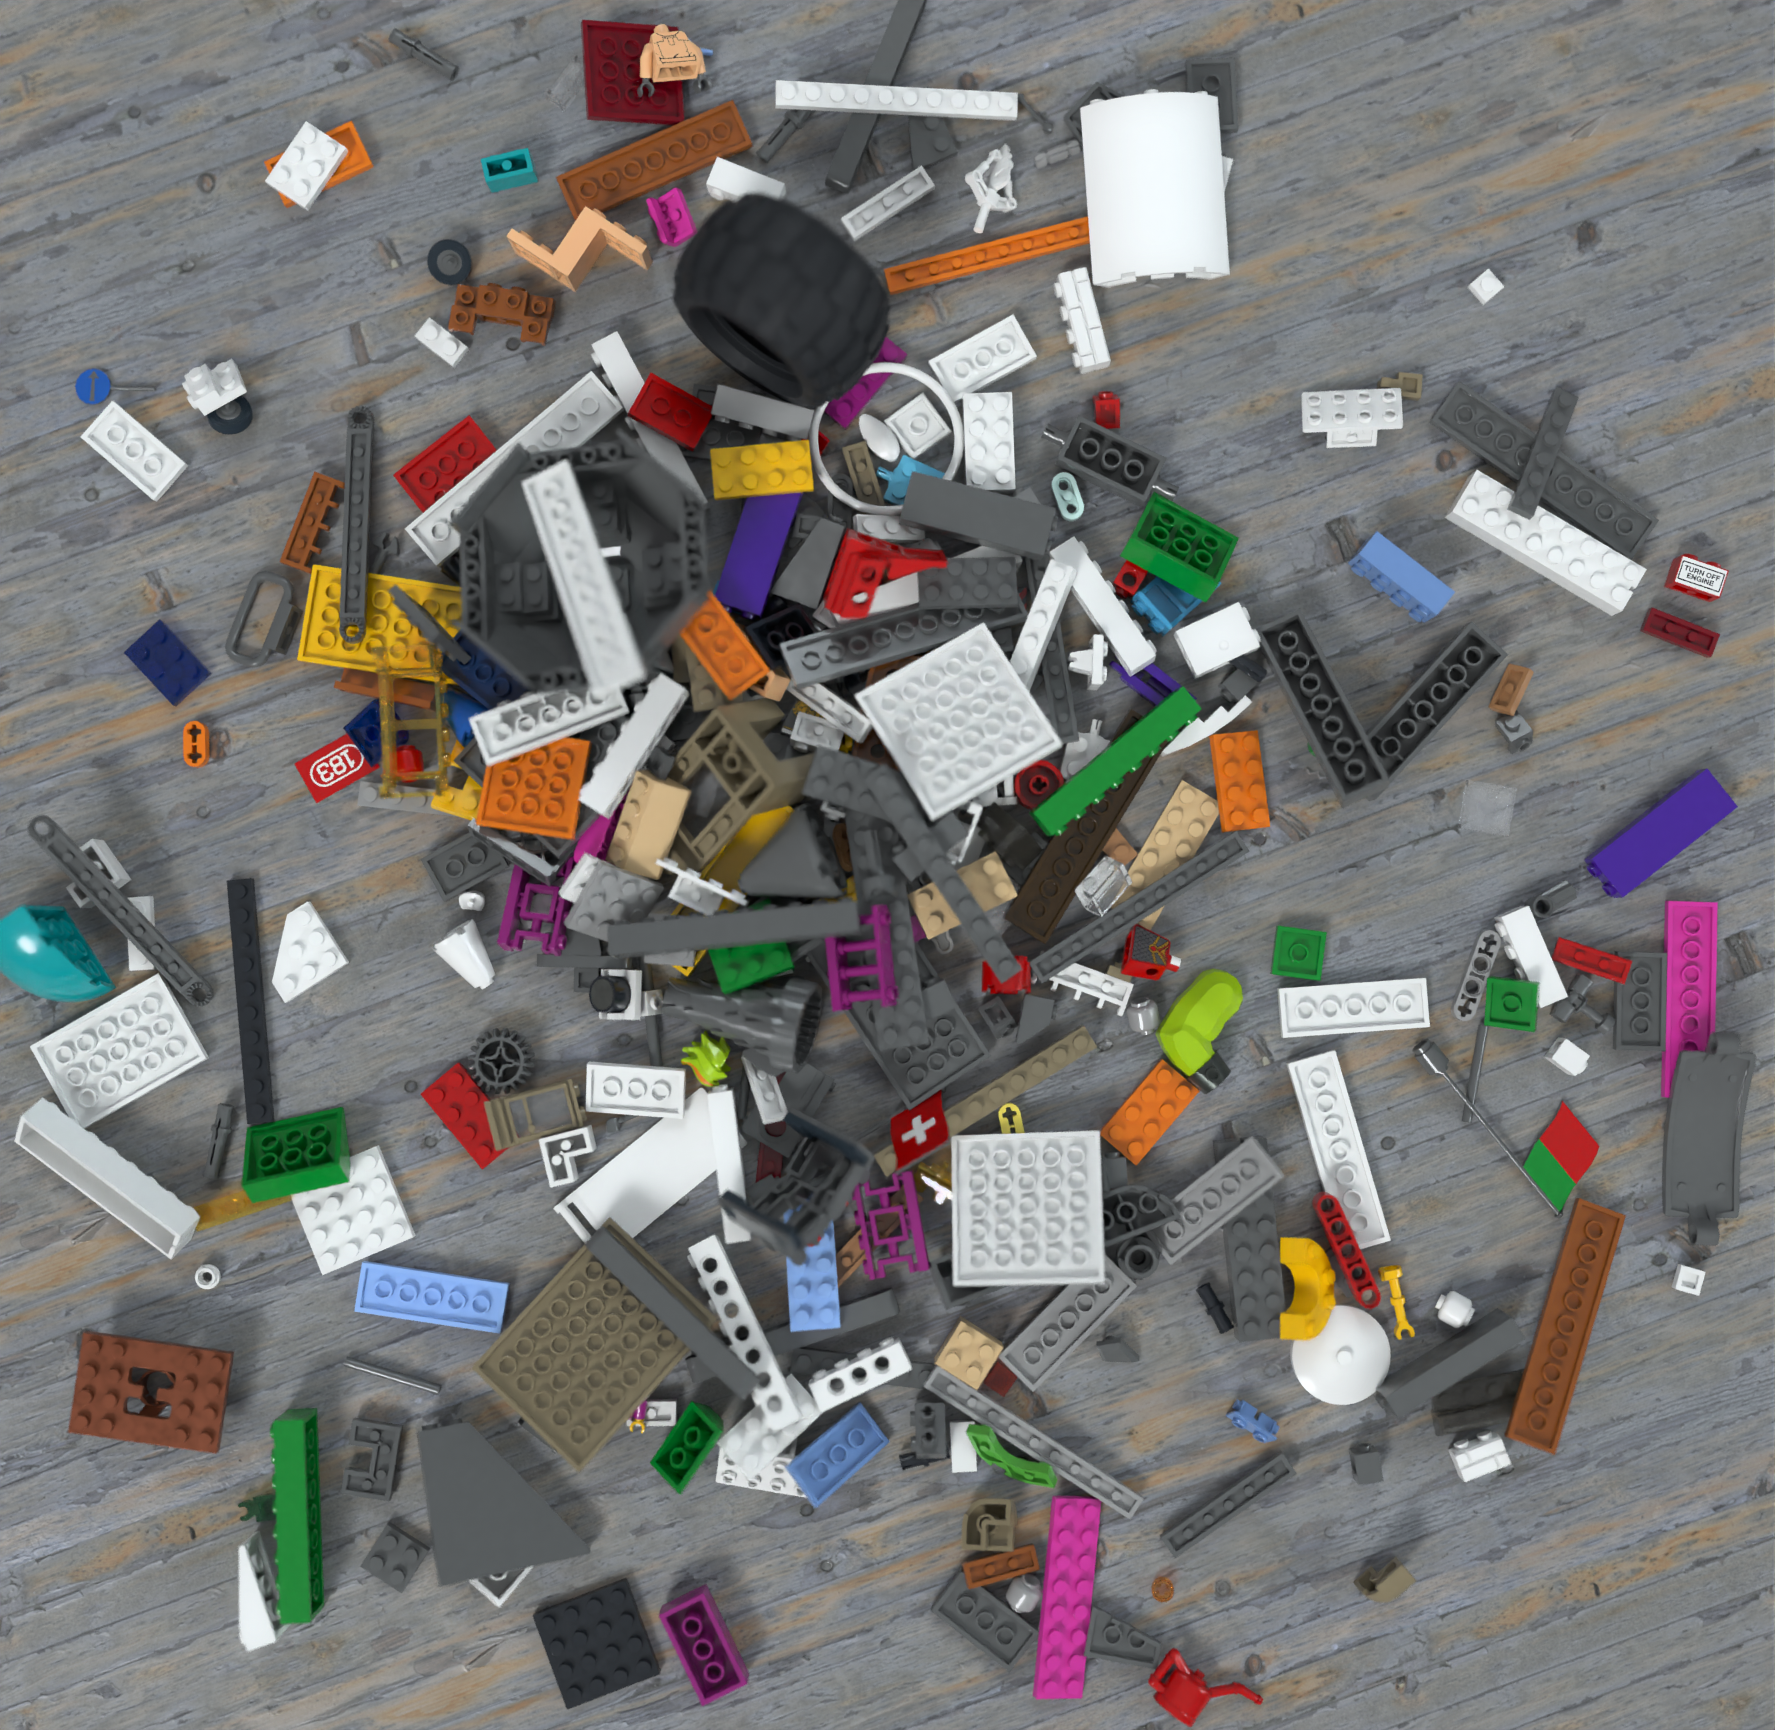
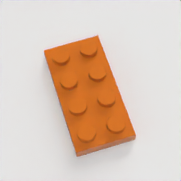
M352 121L325 133L346 147L349 152L321 192L374 168ZM284 153L264 161L269 174ZM278 192L286 208L296 204Z
M710 590L708 591L709 600L681 631L680 636L727 699L731 701L770 673V670Z
M1258 730L1209 736L1222 833L1270 827Z
M1160 1059L1102 1127L1100 1135L1137 1166L1200 1091L1168 1063Z

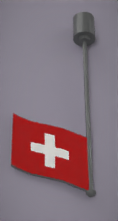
M946 1086L909 1110L905 1107L852 1139L858 1141L891 1122V1140L896 1154L895 1173L896 1175L949 1144L950 1129L943 1110V1093L946 1092ZM770 1174L746 1188L753 1204L780 1179L779 1176L774 1178Z

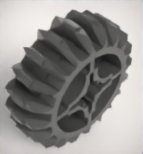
M498 1028L493 1029V1037L488 1031L484 1032L485 1040L480 1037L476 1039L480 1047L473 1045L470 1048L476 1053V1055L468 1056L469 1060H475V1064L469 1065L468 1069L476 1068L477 1073L471 1075L472 1079L480 1076L481 1080L478 1081L477 1085L480 1087L487 1083L485 1088L487 1092L491 1091L493 1086H495V1094H500L502 1087L505 1094L510 1093L511 1087L515 1091L519 1090L518 1082L523 1085L527 1083L523 1075L530 1077L533 1074L527 1069V1067L535 1066L534 1062L528 1061V1058L534 1057L535 1053L527 1054L526 1049L532 1047L531 1043L523 1046L522 1043L526 1037L521 1036L516 1039L518 1035L516 1030L512 1031L509 1036L508 1028H503L501 1035ZM495 1041H500V1046L497 1047L494 1055H484L489 1045ZM508 1043L516 1048L520 1059L510 1055ZM503 1055L506 1061L510 1063L500 1067L497 1061L493 1059ZM483 1063L493 1067L495 1079L486 1072ZM509 1067H519L518 1072L512 1079L503 1081V1077L506 1075Z

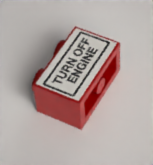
M1683 554L1672 560L1664 587L1712 602L1720 598L1729 570L1721 568V565L1716 562L1705 563L1698 560V557L1695 555Z

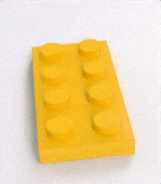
M809 440L710 449L715 500L814 491Z

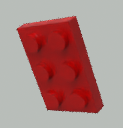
M650 372L627 416L693 452L713 414H711V405Z

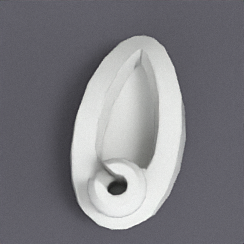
M861 415L859 419L860 431L869 448L882 459L889 462L896 461L900 453V447L892 430L870 415Z

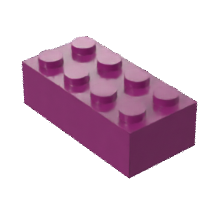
M707 1584L662 1605L659 1617L702 1706L748 1684L749 1671Z

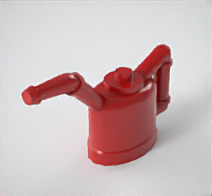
M1176 1648L1170 1649L1165 1654V1658L1153 1674H1150L1148 1680L1149 1685L1156 1690V1693L1153 1695L1156 1702L1189 1727L1193 1726L1197 1717L1211 1698L1230 1694L1237 1695L1239 1693L1252 1700L1254 1704L1260 1705L1263 1702V1698L1259 1694H1255L1243 1684L1236 1683L1235 1681L1231 1684L1208 1688L1206 1686L1207 1682L1203 1679L1205 1674L1199 1669L1196 1671L1189 1669ZM1174 1663L1176 1665V1668L1172 1671V1673L1169 1675L1166 1681L1162 1683L1161 1679L1164 1677V1675L1167 1673L1169 1668Z

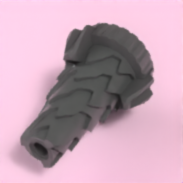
M786 976L768 980L765 983L762 982V985L752 984L724 995L719 983L697 978L693 982L670 977L661 1010L664 1015L701 1025V1028L710 1030L714 1035L731 1039L734 1044L748 1047L743 1050L742 1056L765 1073L776 1077L784 1071L793 1074L799 1073L805 1067L819 1028L822 988L819 983L805 980L802 976Z

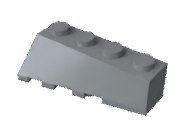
M717 383L711 414L715 415L714 420L729 423L730 419L739 421L738 426L753 430V426L763 428L762 433L777 436V432L787 434L786 439L801 441V438L807 440L814 410Z

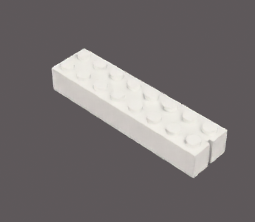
M1476 470L1467 478L1444 518L1609 615L1613 616L1623 611L1633 594L1631 590L1637 587L1647 569L1540 506H1537L1535 514L1530 520L1507 510L1514 491L1484 473Z
M41 1098L20 1117L14 1142L167 1257L172 1259L192 1239L200 1219L194 1208L183 1204L174 1193L166 1191L158 1185L154 1178L146 1176L138 1170L134 1163L126 1161L114 1148L106 1146L94 1133L86 1131L74 1118L62 1113L57 1105Z

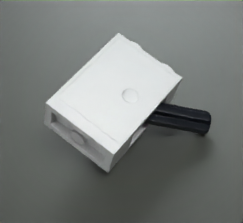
M1239 602L1175 632L1176 642L1194 679L1229 663L1257 682H1261L1267 675L1266 669L1246 656L1258 650L1261 639L1257 630H1252L1248 622L1250 615L1245 607L1241 608Z

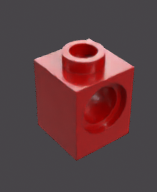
M1126 560L1112 583L1116 591L1115 594L1124 599L1127 597L1132 599L1148 571ZM1124 575L1132 576L1135 581L1134 585H1125L1122 577Z

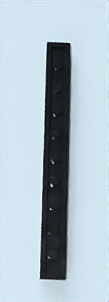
M254 878L227 880L247 1124L274 1122Z

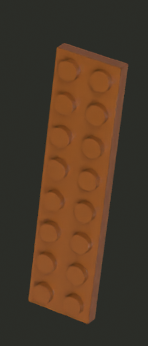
M731 100L561 174L556 179L576 221L585 206L592 211L595 208L603 213L711 166L715 163L717 157L727 159L752 148L753 145L735 103Z

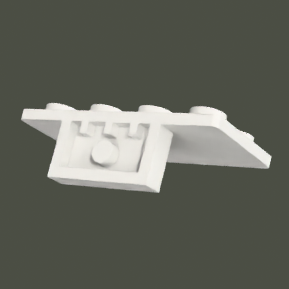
M1401 388L1302 393V431L1304 433L1327 432V448L1376 446L1378 430L1403 428Z
M797 1438L751 1481L747 1479L720 1448L716 1473L717 1483L807 1498L785 1468L796 1457Z

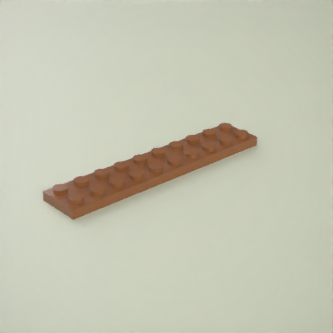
M1580 1198L1575 1199L1505 1431V1437L1544 1452L1556 1454L1626 1215Z

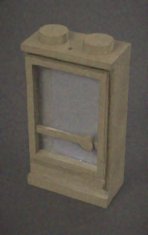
M570 1078L484 1102L496 1151L584 1127L583 1121L587 1120L584 1106H578L576 1097L581 1096L578 1083H572Z

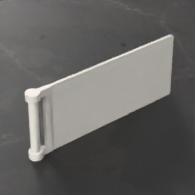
M699 1088L685 1100V1116L683 1119L666 1117L661 1119L553 1208L557 1214L561 1213L584 1243L592 1236L568 1208L570 1203L573 1202L596 1231L611 1217L634 1238L716 1170L708 1097L705 1089ZM740 1134V1142L742 1149L744 1146L747 1145V1141Z

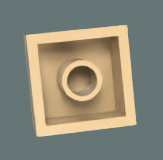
M960 1316L934 1357L935 1364L978 1390L1002 1351L1003 1344L997 1338Z

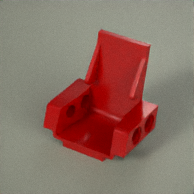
M847 528L823 596L824 606L826 609L831 610V613L839 615L840 618H866L885 566L889 568L888 577L895 579L931 567L946 568L948 561L943 550L902 547ZM864 592L867 594L863 602H856L853 599V596Z

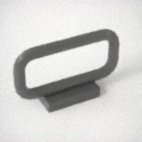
M269 571L258 572L252 577L226 640L225 649L230 659L247 667L256 668L267 662L272 650L286 655L303 613L302 609L291 605L294 589L289 579ZM270 581L282 586L284 594L260 654L256 658H251L238 653L235 646L260 583Z

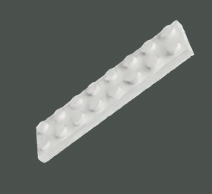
M1331 1050L1286 1063L1323 1191L1333 1195L1339 1201L1360 1249L1391 1241L1336 1051ZM1326 1198L1328 1208H1330L1331 1200ZM1340 1221L1333 1223L1336 1233L1341 1229ZM1345 1244L1341 1250L1343 1254L1351 1252L1352 1248L1350 1244Z

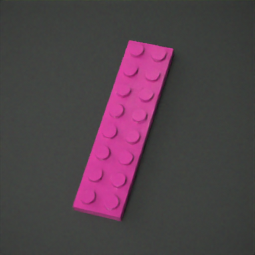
M1665 901L1664 953H1667L1666 1049L1662 1051L1661 1097L1669 1098L1674 1070L1680 1051H1705L1710 1034L1715 1032L1718 902Z
M1052 1496L1033 1696L1036 1699H1078L1083 1696L1086 1665L1084 1649L1091 1613L1101 1501L1094 1496Z

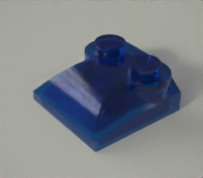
M380 698L373 700L343 728L371 767L377 765L393 752L396 747L404 745L409 739V731L393 707Z

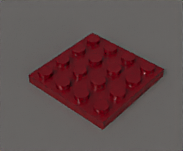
M582 20L581 38L587 120L676 125L684 121L682 80L653 82L652 78H650V83L654 86L652 96L649 98V90L646 87L642 88V97H639L637 94V89L642 84L640 57L644 46L649 43L650 37L658 25ZM667 26L669 32L678 31V27Z

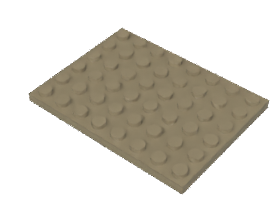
M609 1217L602 1226L613 1234L710 1329L718 1318L618 1223ZM583 1245L473 1365L472 1369L580 1473L691 1349Z

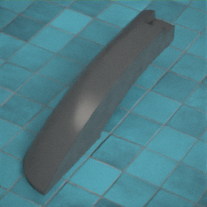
M1128 1185L1103 1193L1104 1248L1177 1220L1181 1216L1177 1208L1166 1196L1146 1186ZM953 1253L929 1262L931 1276L935 1287L938 1289L945 1310L1010 1286L954 1287Z

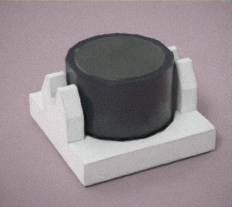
M600 969V976L593 980L589 990L590 1003L599 1012L600 1019L640 1020L642 970Z

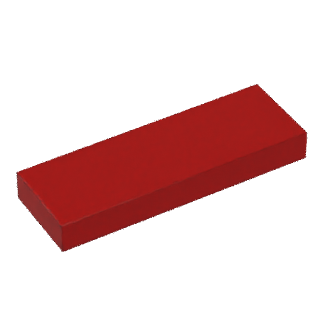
M1558 937L1551 956L1552 961L1621 984H1625L1633 962Z

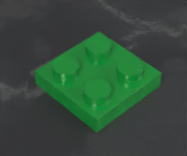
M1276 926L1270 974L1321 981L1327 932Z
M1489 976L1487 978L1484 1025L1535 1032L1537 1029L1540 982Z

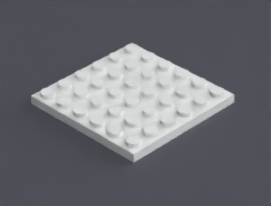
M984 622L855 695V699L931 821L1062 747V742Z
M1100 1131L955 1135L951 1137L954 1287L1105 1283Z

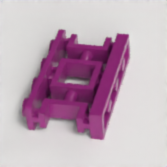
M571 856L556 875V877H565L564 883L577 865L574 857ZM514 864L497 944L504 951H514V949L522 951L524 940L543 942L541 950L545 954L550 955L551 953L560 957L562 950L567 945V936L565 935L567 927L564 921L570 913L572 903L574 902L560 896V887H549L542 881L540 885L530 884V874ZM534 893L553 895L549 914L530 912ZM521 918L526 921H532L530 931L518 930ZM542 922L555 924L552 936L547 933H540Z
M913 1169L904 1170L897 1175L895 1172L892 1173L894 1182L892 1186L871 1189L868 1179L865 1184L858 1183L852 1193V1201L856 1200L858 1209L854 1211L856 1225L861 1226L862 1235H858L861 1250L865 1249L866 1259L863 1260L865 1275L869 1274L870 1280L886 1277L885 1264L908 1261L910 1273L930 1269ZM899 1180H903L909 1212L905 1214L904 1204L894 1206L890 1204L888 1192L901 1190ZM863 1186L866 1196L879 1194L881 1208L869 1210L870 1220L866 1218L861 1190ZM899 1211L903 1234L880 1238L876 1215ZM908 1229H912L917 1263H914L912 1253L899 1254L897 1242L910 1239ZM870 1236H873L875 1246L888 1244L890 1257L878 1259L879 1269L877 1270L875 1268Z

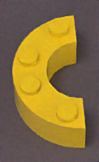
M1280 1237V1263L1286 1264L1291 1270L1295 1284L1294 1298L1291 1306L1287 1311L1280 1313V1339L1308 1341L1317 1337L1322 1332L1329 1320L1331 1311L1335 1307V1272L1331 1268L1326 1253L1315 1241L1307 1238Z

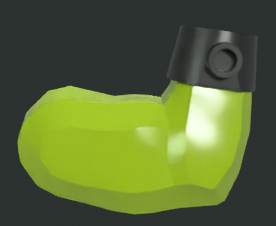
M1215 968L1202 971L1193 983L1176 998L1155 1034L1162 1050L1170 1061L1185 1073L1186 1079L1204 1094L1214 1090L1231 1073L1230 1068L1218 1051H1213L1211 1041L1219 1035L1224 1024L1238 1012L1243 1002L1242 987L1237 978L1227 971Z

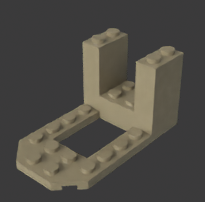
M762 698L716 707L674 756L673 767L667 777L685 786L706 762L732 797L695 839L683 822H680L668 855L669 859L679 863L678 869L686 872L687 868L701 873L753 815L800 803L807 796L801 791L814 753L778 762L763 742L766 736L785 716L774 700ZM666 868L663 869L664 874H677Z

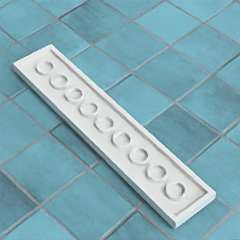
M590 371L409 524L405 530L437 567L441 566L460 550V534L448 523L518 442L529 453L579 447L584 445L623 412L624 408L595 374Z
M564 460L523 481L522 484L594 694L600 699L646 675L571 464Z

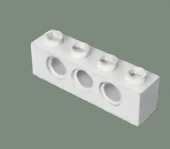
M889 1337L879 1343L880 1346L873 1350L866 1348L858 1352V1357L850 1361L848 1358L838 1361L834 1364L835 1368L827 1372L825 1369L815 1372L809 1381V1387L821 1412L912 1370V1364L900 1338L893 1339V1337ZM884 1356L889 1360V1363L885 1367H879L875 1363L876 1358ZM856 1367H862L867 1373L864 1377L858 1378L854 1376L852 1371ZM833 1378H840L843 1380L844 1385L840 1388H834L830 1381Z

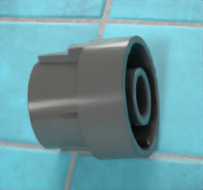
M1137 1235L1120 1242L1116 1251V1260L1120 1269L1127 1276L1143 1280L1156 1271L1160 1255L1157 1247L1149 1238ZM1135 1251H1142L1144 1253V1258L1139 1263H1134L1131 1260V1256Z

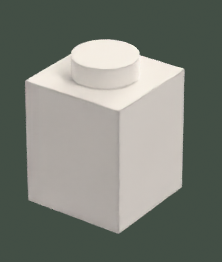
M1558 1037L1544 1057L1566 1074L1576 1076L1585 1070L1588 1064L1586 1061L1590 1056L1568 1039Z

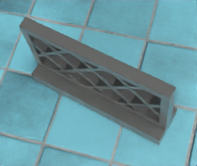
M475 818L468 824L472 837L549 887L556 880L558 872L573 855L578 843L577 841L553 867L545 861L544 856L552 854L549 849H543L542 842H540L541 850L529 851L525 848L524 842L538 840L534 835L523 836V832H520L521 837L510 839L505 836V830L503 829L501 833L498 831L501 829L476 825Z

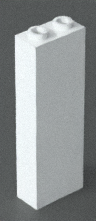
M720 1084L719 1086H713L712 1090H709L707 1093L719 1192L721 1196L728 1189L744 1198V1201L749 1205L734 1087L728 1088V1084ZM722 1209L726 1244L751 1240L752 1233L731 1222Z

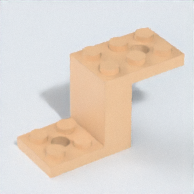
M586 206L555 252L544 244L538 246L532 242L533 238L522 230L518 233L511 229L506 236L516 254L575 292L607 244L646 270L653 263L650 251L646 246L647 243L637 235L632 237L626 233L627 230L617 222L612 224L606 220V216L601 211L595 208L592 211Z

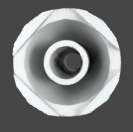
M473 919L462 923L448 932L444 940L440 938L431 945L432 949L474 988L480 986L481 989H484L494 982L492 977L495 976V972Z

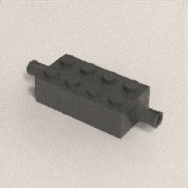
M1078 415L1071 432L1068 431L1066 433L1048 423L1041 438L1061 446V452L1055 466L1141 508L1146 502L1149 493L1156 492L1173 501L1178 492V486L1160 479L1159 473L1167 459L1166 457Z

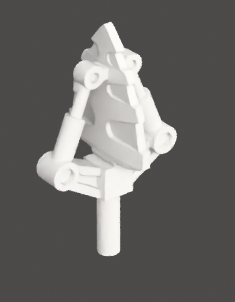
M1004 144L1000 150L995 149L991 151L986 161H983L975 170L965 175V181L970 185L977 199V204L981 207L974 226L976 233L983 232L989 211H1003L1006 213L1017 206L1016 200L1012 197V181H1010V171L1014 165L1011 160V150L1007 144ZM1003 187L1004 198L1000 197V195L997 194L998 190H1000Z

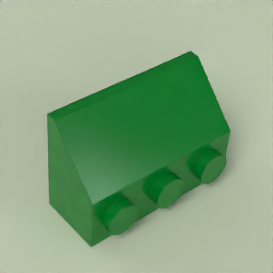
M691 1401L650 1461V1464L678 1494L683 1492L723 1433L724 1421L710 1406Z

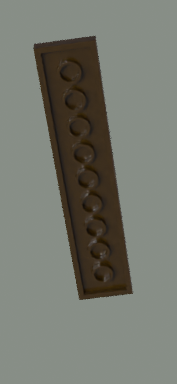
M1129 709L1107 746L1143 716L1133 709ZM1167 740L1159 745L1161 749L1150 758L1147 755L1141 760L1142 766L1133 773L1128 771L1123 775L1124 781L1114 789L1109 787L1104 791L1105 797L1095 805L1091 802L1085 808L1087 812L1077 820L1071 819L1066 824L1068 828L1058 836L1054 834L1017 893L1018 896L1014 898L1003 916V919L1043 944L1047 943L1075 897L1076 889L1087 877L1168 743Z

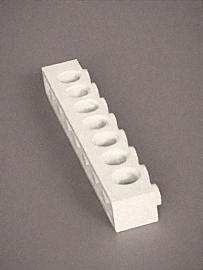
M713 1235L689 1247L690 1254L687 1255L692 1268H697L701 1275L698 1278L699 1284L703 1291L708 1290L711 1297L708 1300L713 1313H718L722 1320L719 1323L720 1329L725 1337L729 1335L733 1344L729 1346L730 1349L758 1377L763 1372L768 1373L771 1377V1382L767 1387L758 1384L754 1391L751 1392L757 1406L761 1405L765 1413L762 1415L767 1429L772 1428L773 1432H776L802 1419L803 1416L719 1237ZM709 1259H715L717 1268L714 1272L709 1273L705 1267L706 1262ZM721 1281H725L728 1285V1290L724 1295H719L716 1292V1286ZM734 1303L739 1311L736 1317L730 1318L726 1310L730 1304ZM742 1326L747 1327L749 1330V1337L745 1341H741L737 1337V1331ZM752 1349H756L760 1354V1359L756 1364H752L748 1360V1353ZM773 1395L779 1396L782 1401V1405L778 1410H773L769 1405V1400Z

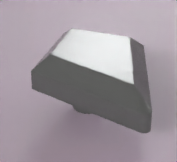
M1107 1336L1106 1340L1096 1342L1102 1361H1139V1355L1121 1338Z

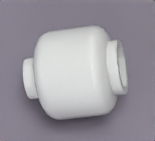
M1450 1291L1447 1296L1441 1294L1435 1308L1439 1309L1438 1318L1454 1328H1460L1462 1325L1467 1326L1475 1311L1472 1308V1301L1455 1291Z

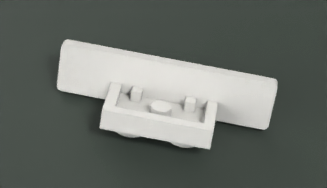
M665 857L663 861L657 859L656 864L679 874L668 896L669 898L707 916L713 915V911H718L724 897L746 907L748 906L749 902L744 900L746 895L733 889L731 893L722 890L723 884L713 879H709L707 883L699 879L700 873L690 868H687L686 872L677 868L679 863Z

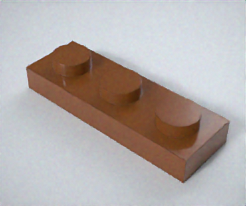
M1032 1543L1014 1548V1552L1002 1551L962 1562L968 1589L1040 1570L1035 1547Z

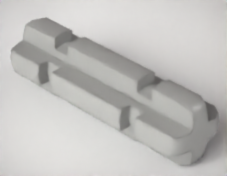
M1077 139L1069 141L1067 145L1063 143L1046 150V153L1043 151L1034 155L1035 165L1037 168L1047 166V163L1053 164L1066 159L1068 155L1079 154L1081 150L1080 144Z

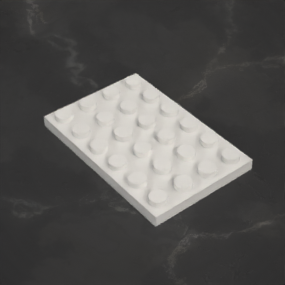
M161 973L152 976L30 1046L69 1117L74 1118L84 1129L209 1058Z

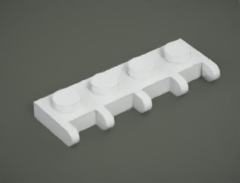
M1077 963L1070 965L1049 979L1053 981L1050 991L1055 992L1058 983L1076 989L1073 997L1075 1000H1079L1081 992L1099 998L1097 1008L1101 1009L1105 1000L1120 1005L1117 1011L1119 1016L1123 1015L1134 984ZM1034 971L1031 977V984H1035L1037 981Z

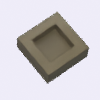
M1115 962L1114 966L1107 965L1104 973L1130 983L1132 976L1121 974L1122 964Z

